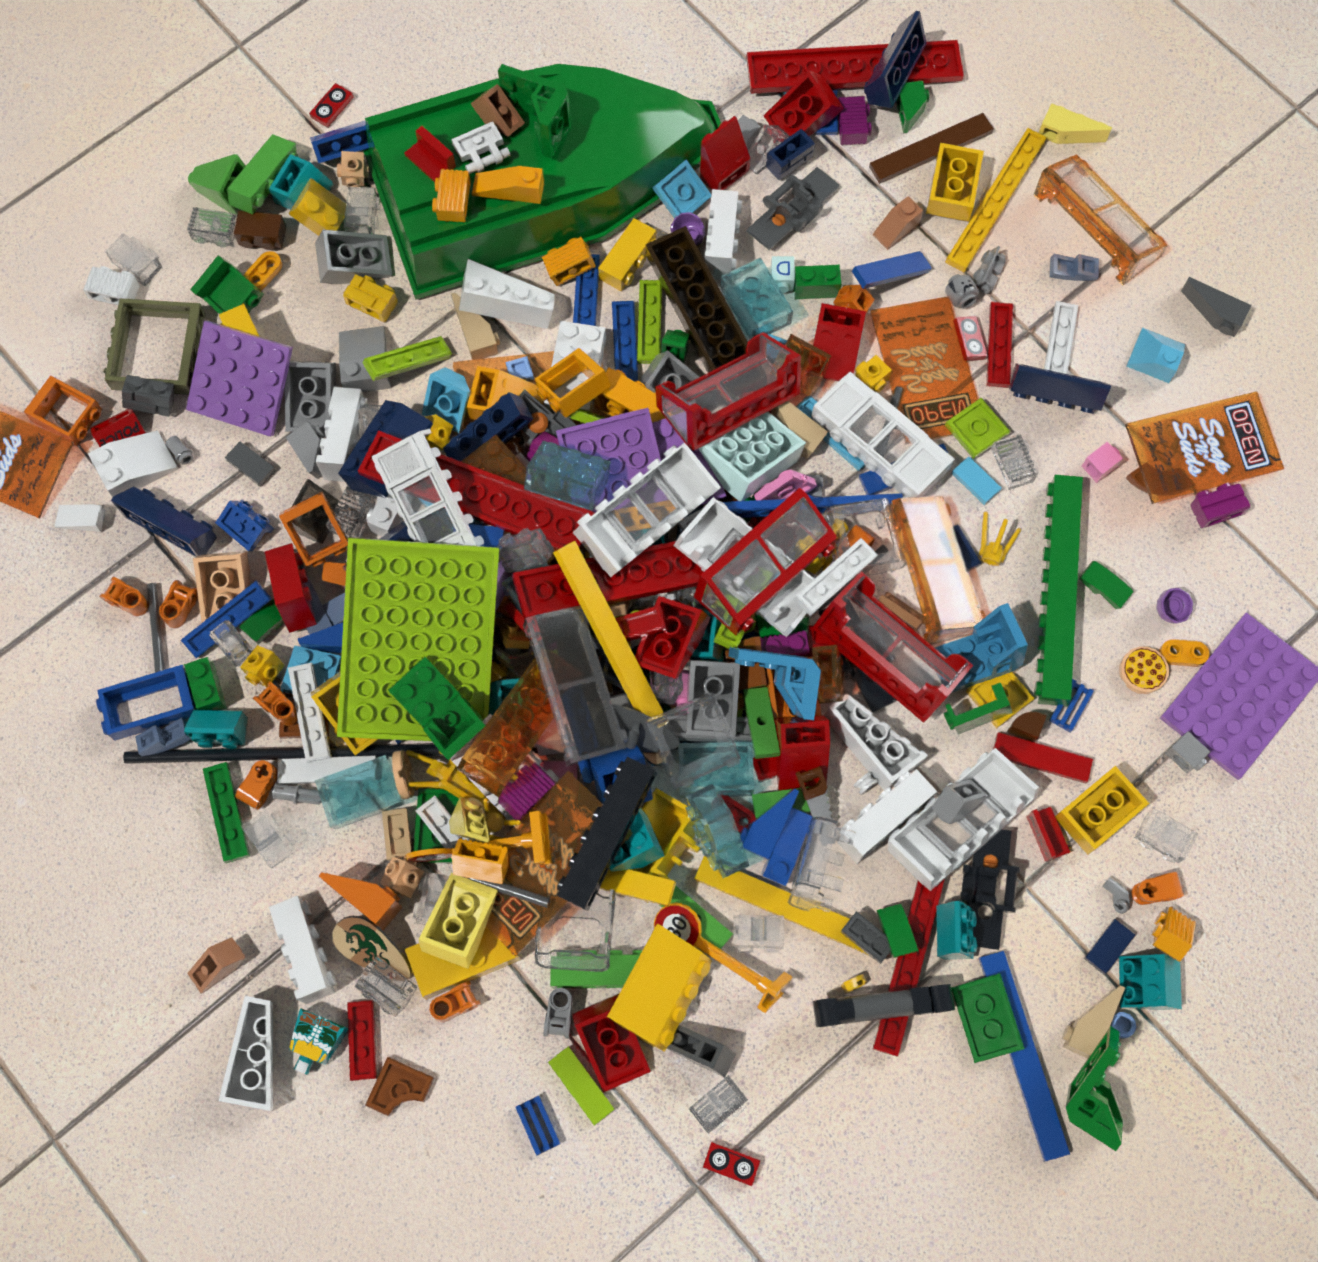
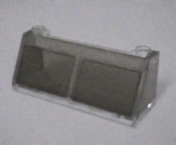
M580 605L527 617L523 624L526 637L531 638L529 643L533 649L561 739V746L565 747V755L563 757L567 767L624 750L626 748L625 743H628L626 731L624 728L620 729L588 628L590 623Z

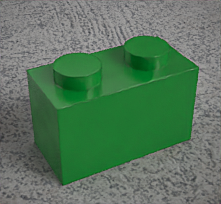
M840 264L795 266V300L837 297L842 285Z
M208 657L184 664L196 709L215 711L226 709L227 706L213 662Z

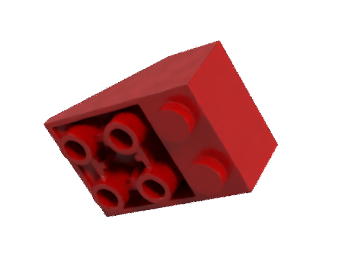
M733 116L730 120L723 121L717 130L712 134L708 133L702 139L700 179L711 190H725L749 171L750 155L737 117Z
M821 303L807 376L840 381L849 372L854 374L866 311Z
M815 715L814 720L800 717L774 719L780 748V756L776 757L778 791L800 788L795 773L798 771L803 773L819 766L827 784L830 753L829 720L823 715ZM819 777L804 782L805 787L816 785Z

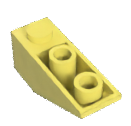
M1051 103L1039 133L1046 136V140L1056 144L1100 143L1107 141L1112 127Z
M460 797L449 820L450 833L473 841L488 843L489 834L484 805L475 798L466 799Z

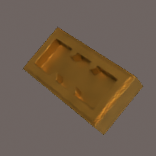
M495 618L494 630L505 648H529V638L512 618Z

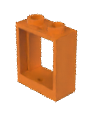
M50 375L24 410V413L35 424L77 446L80 440L86 437L88 429L93 422L99 419L103 409L95 399ZM62 394L86 406L69 432L44 419Z
M323 491L280 512L279 518L306 567L310 564L313 567L318 566L326 561V556L332 553L334 556H337L347 550L348 538ZM322 505L340 540L309 555L291 520Z

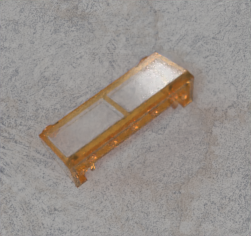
M1077 154L1054 163L1042 171L1033 195L1040 202L1048 198L1050 204L1056 201L1112 257L1111 266L1113 268L1117 266L1119 274L1116 276V279L1122 286L1162 257L1168 246L1164 239L1157 235L1089 167L1088 163Z
M943 496L898 498L891 501L886 519L889 528L894 527L893 533L898 536L923 615L921 621L928 632L923 634L924 639L933 645L972 635L974 626L984 619L986 615L983 610L980 611L950 520L951 509L949 504L945 503Z

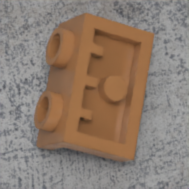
M889 592L881 595L878 599L879 602L915 632L918 631L926 619L924 615Z

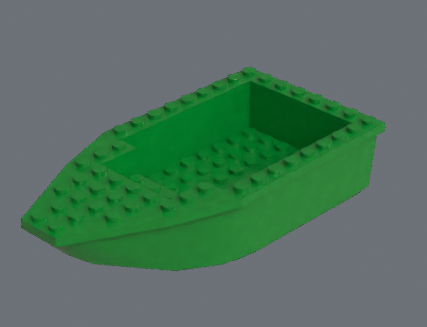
M554 64L525 70V72L564 84L569 97L571 128L553 157H545L542 154L534 128V120L537 116L515 108L525 123L510 136L499 132L504 144L497 147L499 150L507 147L510 156L504 158L503 162L499 164L493 163L484 167L485 170L481 172L516 166L542 168L544 187L541 204L472 196L475 174L478 173L475 171L469 174L470 190L466 222L438 221L436 212L432 211L433 198H437L438 192H435V183L412 163L404 153L418 142L415 131L423 126L453 153L456 164L453 170L465 171V165L472 163V160L461 161L452 144V139L485 125L471 103L498 84L500 86L499 78L365 118L368 148L363 150L415 300L461 286L468 259L503 273L543 260L542 256L546 255L549 250L560 248L572 238L582 237L587 246L608 239L628 225L633 218L637 219L661 202L653 190V186L684 160L689 162L694 171L700 166L701 141L708 133L712 134L721 124L713 102L690 99L674 90L605 68ZM487 151L485 153L480 154L479 157L481 159L483 157L490 155L491 153L490 151Z

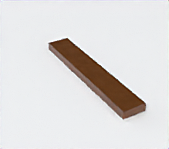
M981 113L870 162L869 168L880 184L936 159L940 143L963 147L992 134L994 128L984 113Z

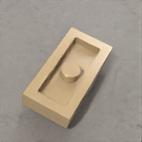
M407 808L382 811L387 861L390 862L392 857L402 860L407 853L412 852Z

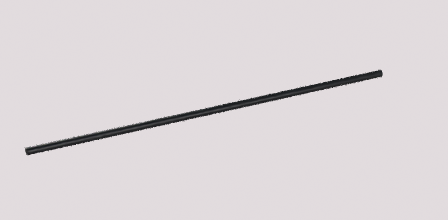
M566 741L567 752L565 753H575L572 741ZM680 741L679 746L672 750L753 748L752 743ZM525 742L523 748L529 754L532 751L538 754L537 747H532L531 742ZM434 744L371 745L357 755H354L348 746H330L332 757H392L393 752L398 750H404L405 752L410 750L424 756H443ZM303 747L167 750L147 756L139 755L138 751H125L123 755L125 764L305 758Z

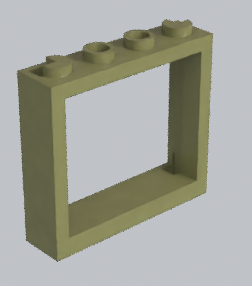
M119 298L118 309L114 311L115 326L111 328V347L107 349L108 364L107 368H104L103 371L105 373L104 381H106L111 390L122 391L126 377H121L131 317L188 319L178 380H151L174 384V394L189 395L206 315L201 304Z

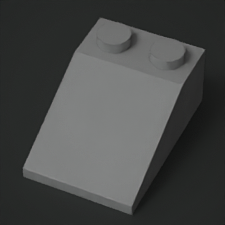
M322 230L315 242L320 283L347 284L351 282L355 274L362 277L367 275L374 280L392 276L387 235Z
M384 326L339 332V366L341 383L344 388L361 389L362 392L391 388L390 377L373 381L362 363L364 358L387 352Z
M667 350L656 355L639 381L647 389L655 393V387L666 381L673 382L676 389L699 378V376ZM711 389L691 399L686 404L690 406L696 403L702 409L706 408L708 410L717 397L718 392Z
M290 361L285 382V431L294 432L308 421L314 426L319 425L325 433L324 425L327 419H331L328 409L333 388L336 387V362Z
M689 659L686 735L736 737L740 665L738 663Z

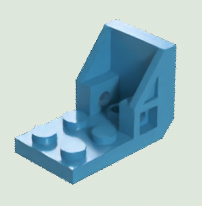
M1007 603L997 607L976 624L972 635L935 647V649L946 658L951 654H959L973 664V667L951 692L953 693L1013 672L1023 665L1028 644ZM935 670L940 683L948 688L950 682Z
M735 647L729 648L728 657L734 658L735 663L739 665L754 667L755 662H758L761 667L775 669L773 682L793 715L807 720H814L821 670L813 659Z

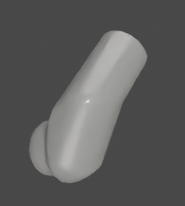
M1109 877L1102 887L1113 895L1115 911L1123 914L1130 908L1129 892Z

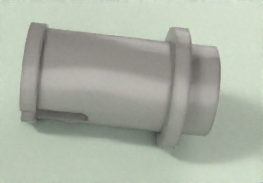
M172 436L166 441L165 445L175 455L177 463L186 465L192 461L193 452L184 446L179 437Z

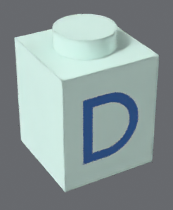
M772 256L770 267L771 291L779 293L793 291L795 281L794 256Z

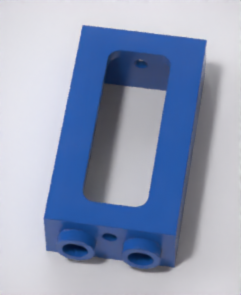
M183 664L97 690L99 698L96 699V704L99 712L103 713L104 721H101V726L104 734L111 737L114 741L142 733L154 725L162 727L172 724L180 718L188 719L193 710H197ZM178 686L183 707L131 723L121 724L117 709L119 704Z

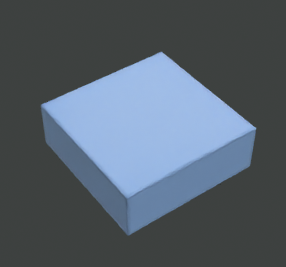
M527 356L505 362L509 374L526 381L534 379Z

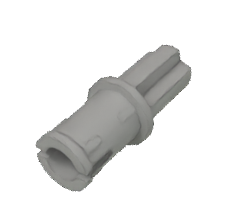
M276 783L272 792L273 799L293 801L294 804L302 802L319 805L323 800L322 791L302 788L301 785L295 787Z

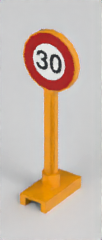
M541 811L529 812L531 832L522 833L521 836L490 840L487 845L492 844V846L497 845V847L501 845L502 848L506 846L507 849L522 846L523 848L533 847L535 864H552L547 814H541ZM454 848L419 850L407 853L405 857L410 862L444 860L452 857Z
M670 903V907H662L655 916L654 928L657 924L665 927L756 986V989L763 993L757 1008L764 1013L783 996L784 993L781 990L793 978L784 971L773 982L765 976H760L701 936V921L697 913L687 905Z

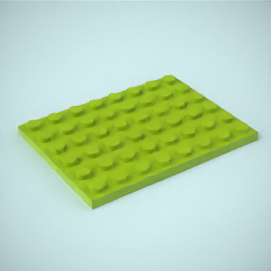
M348 538L337 737L431 741L416 719L388 691L395 682L424 656L477 710L483 720L488 716L499 547Z

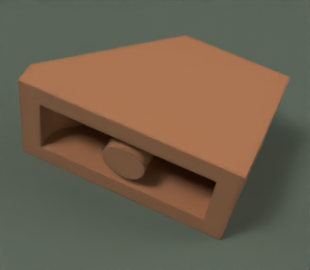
M498 84L484 92L471 103L485 124L493 121L498 131L506 136H510L525 123Z
M907 196L891 209L874 231L873 236L887 250L920 225L923 210Z
M231 937L208 947L187 974L200 994H202L235 971L246 957Z

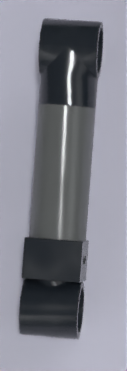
M951 984L812 1001L816 1028L955 1010Z

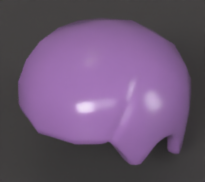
M685 212L674 218L670 227L671 232L686 226L696 246L703 242L705 227L697 215Z
M1170 588L1162 592L1157 599L1156 610L1159 617L1164 621L1177 624L1188 620L1193 610V601L1189 593L1184 590Z

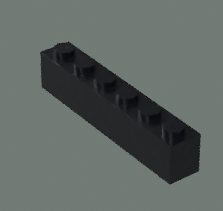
M629 757L626 758L625 762L621 761L615 771L617 778L613 785L609 784L603 796L606 799L602 807H597L592 817L594 823L590 831L586 830L580 841L583 845L579 853L575 852L568 865L571 868L567 876H563L557 885V890H559L557 896L586 911H589L657 776L654 769Z

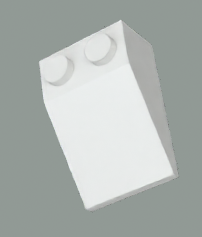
M158 431L109 442L88 453L107 491L112 497L133 486L141 489L179 469Z

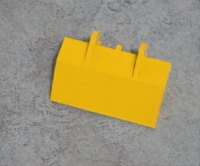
M655 788L652 792L653 800L645 802L641 809L647 814L665 856L643 868L630 870L670 879L667 875L675 864L681 866L683 862L679 858L686 848L696 853L700 850V847L695 845L696 842L693 840V837L704 822L697 811Z

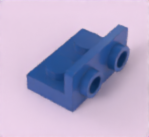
M230 500L215 523L247 551H254L264 534L272 533L274 528L269 524V520L265 516L254 512L252 505L244 500Z

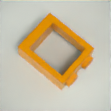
M580 348L535 378L538 386L536 392L543 401L547 400L553 411L556 413L559 411L565 418L611 387L605 370ZM580 372L588 377L586 381L561 398L553 392Z

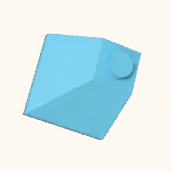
M1142 327L1126 367L1169 383L1178 369L1184 354L1185 344Z
M446 367L431 373L422 415L430 416L436 414L452 424L453 431L461 433L470 396V389L465 377Z

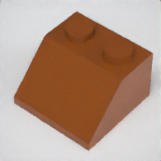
M760 636L741 640L738 648L762 651ZM729 649L724 650L725 661L735 662L734 658L728 657ZM755 662L754 667L740 665L738 693L743 692V689L761 688L767 685L765 668L759 666L758 662Z

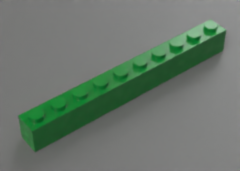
M1055 474L1052 482L1047 483L1046 496H1050V503L1046 504L1045 518H1049L1048 525H1045L1044 539H1047V547L1043 548L1042 561H1046V569H1042L1041 583H1045V588L1040 594V605H1043V613H1040L1038 627L1042 628V636H1038L1037 650H1041V656L1036 661V673H1039V682L1036 681L1034 695L1038 696V704L1058 706L1060 704L1063 707H1067L1072 695L1083 477Z

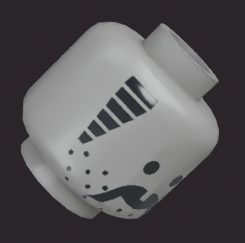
M956 274L949 279L945 292L955 307L965 309L977 301L979 290L969 275Z

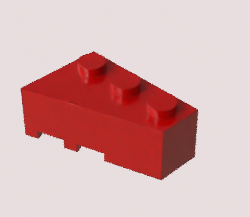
M292 543L265 551L275 605L289 633L317 625L310 601L312 596L309 587L306 586L308 578L305 569L301 568V565H304V561L299 552H296Z

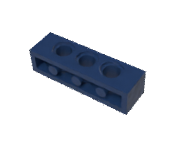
M508 392L501 396L499 401L492 407L486 409L479 418L468 424L466 429L459 435L453 437L443 447V450L447 457L477 467L529 424L533 417L523 398Z

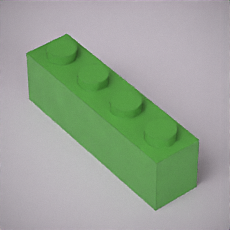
M272 134L227 188L229 205L254 214L270 194L269 188L289 155L292 154L298 157L296 143Z
M568 950L557 951V955H551L550 986L552 989L623 988L643 950H633L632 955H622L621 950H609L607 955H597L595 950H584L582 955H572V951Z

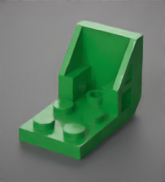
M501 64L498 69L500 88L514 108L537 116L534 120V128L542 154L545 157L552 158L571 128L569 97L564 84Z
M426 656L419 660L388 689L395 699L422 726L423 731L447 760L486 726L477 710Z
M1110 1026L1070 1083L1066 1110L1069 1122L1114 1151H1117L1122 1144L1123 1119L1111 1085L1104 1080L1106 1076L1104 1072L1108 1066L1113 1067L1120 1057L1118 1050L1121 1043L1119 1042L1120 1032Z

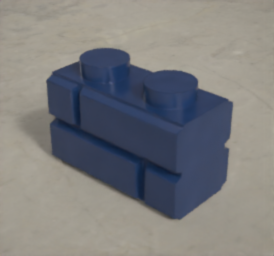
M800 129L767 153V169L778 180L783 179L813 157L814 141Z

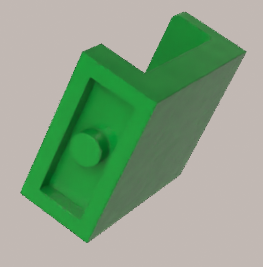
M219 255L190 289L196 296L204 299L218 314L242 304L245 305L248 313H250L253 308L258 306L264 295L233 264Z
M1001 682L991 686L996 700L956 716L950 703L946 704L947 712L943 714L950 729H955L959 735L1013 713Z

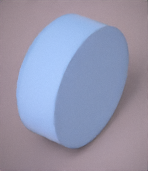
M1119 1012L1114 1015L1110 1026L1120 1032L1119 1038L1124 1039L1132 1036L1136 1030L1134 1018L1126 1012Z

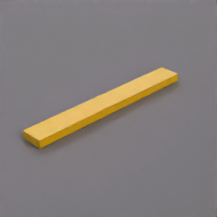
M1030 128L1026 129L946 258L945 263L965 273L1045 143L1046 136Z
M576 541L570 542L553 552L634 710L658 721L665 714Z
M489 835V841L503 839L501 837ZM533 847L525 848L530 854L531 861H534ZM516 848L508 849L509 867H511L510 859L513 855L526 861L522 853L518 852ZM561 856L553 863L557 865V879L567 876L570 870L568 866L570 856L565 870L562 869L563 858ZM516 861L518 867L521 866L522 870L529 871V865H523ZM540 865L541 868H545L546 873L550 872L552 877L554 870L551 867L547 869L546 865ZM609 869L600 890L670 907L676 882L630 869L613 872Z
M706 856L703 857L694 880L868 955L840 932L850 920L849 918Z

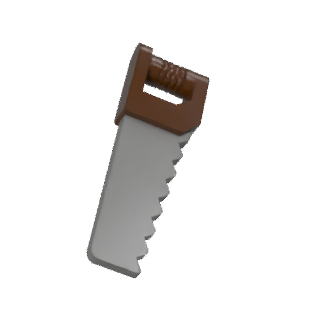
M819 766L800 773V771L796 772L798 783L813 816L812 818L821 843L827 845L838 841L835 837L836 831L833 830L835 825L832 823L833 818L830 816L832 812L829 810L830 804L827 803L829 798L826 796L828 787L821 767ZM819 777L816 785L805 788L804 782Z

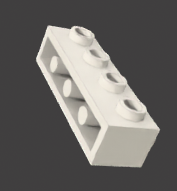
M405 493L410 504H412L415 496ZM388 495L387 498L377 496L375 507L369 510L366 517L371 532L382 537L403 521V518L397 512V505L392 496Z

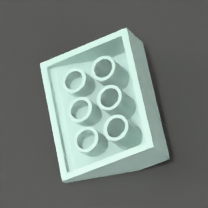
M766 412L698 449L722 487L738 501H744L764 484L769 483L780 473L797 463L806 442L773 415Z

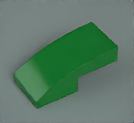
M1092 561L1079 577L1094 594H1101L1115 609H1121L1134 592L1119 577L1096 561Z
M272 599L239 627L258 645L274 628L278 630L284 624L275 605V600Z
M902 904L877 910L892 958L918 952Z

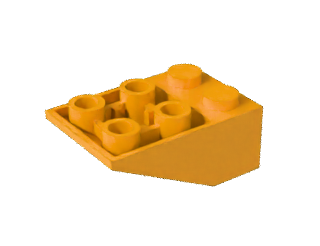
M477 366L467 404L469 418L476 420L486 409L498 402L499 398L504 394L510 392L519 396L524 389L542 405L544 401L536 392L538 388L536 384L501 370Z

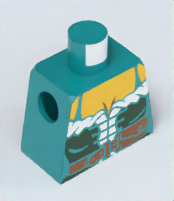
M300 1008L289 1050L300 1054L294 1070L308 1075L314 1061L326 1065L348 1033V1028Z

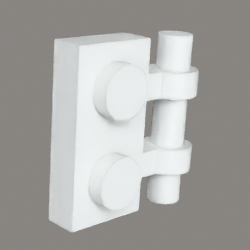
M493 121L452 139V144L461 161L472 160V163L465 165L469 174L475 171L479 173L485 170L484 167L493 163L499 164L503 162L504 158L510 156L507 147L502 150L497 148L504 143ZM490 151V155L480 159V154Z

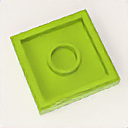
M982 398L945 423L946 428L973 459L1010 433V430Z

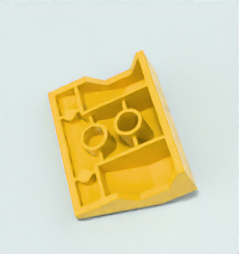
M657 924L607 1017L637 1035L641 1041L665 1052L672 1043L674 1033L679 1024L684 1020L691 1001L696 997L703 978L709 973L712 960L691 944Z

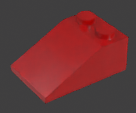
M808 71L763 116L782 143L800 129L808 136L828 124L844 107L822 74Z
M658 596L655 606L661 605L663 607L668 630L642 637L635 658L641 668L677 680L701 642L710 617L701 609Z
M619 994L572 1014L574 1025L603 1092L651 1072L637 1035L607 1017Z

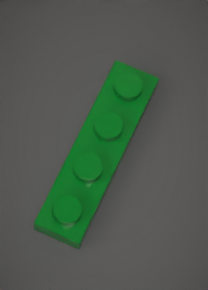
M224 762L203 768L223 862L230 863L250 857L229 764Z

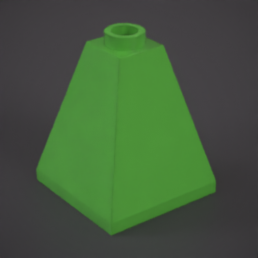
M233 154L196 166L193 172L189 174L188 182L196 192L236 217L238 211H243L229 205L227 188L246 166L238 155Z

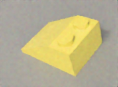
M451 873L418 939L421 951L469 969L480 945L498 890Z

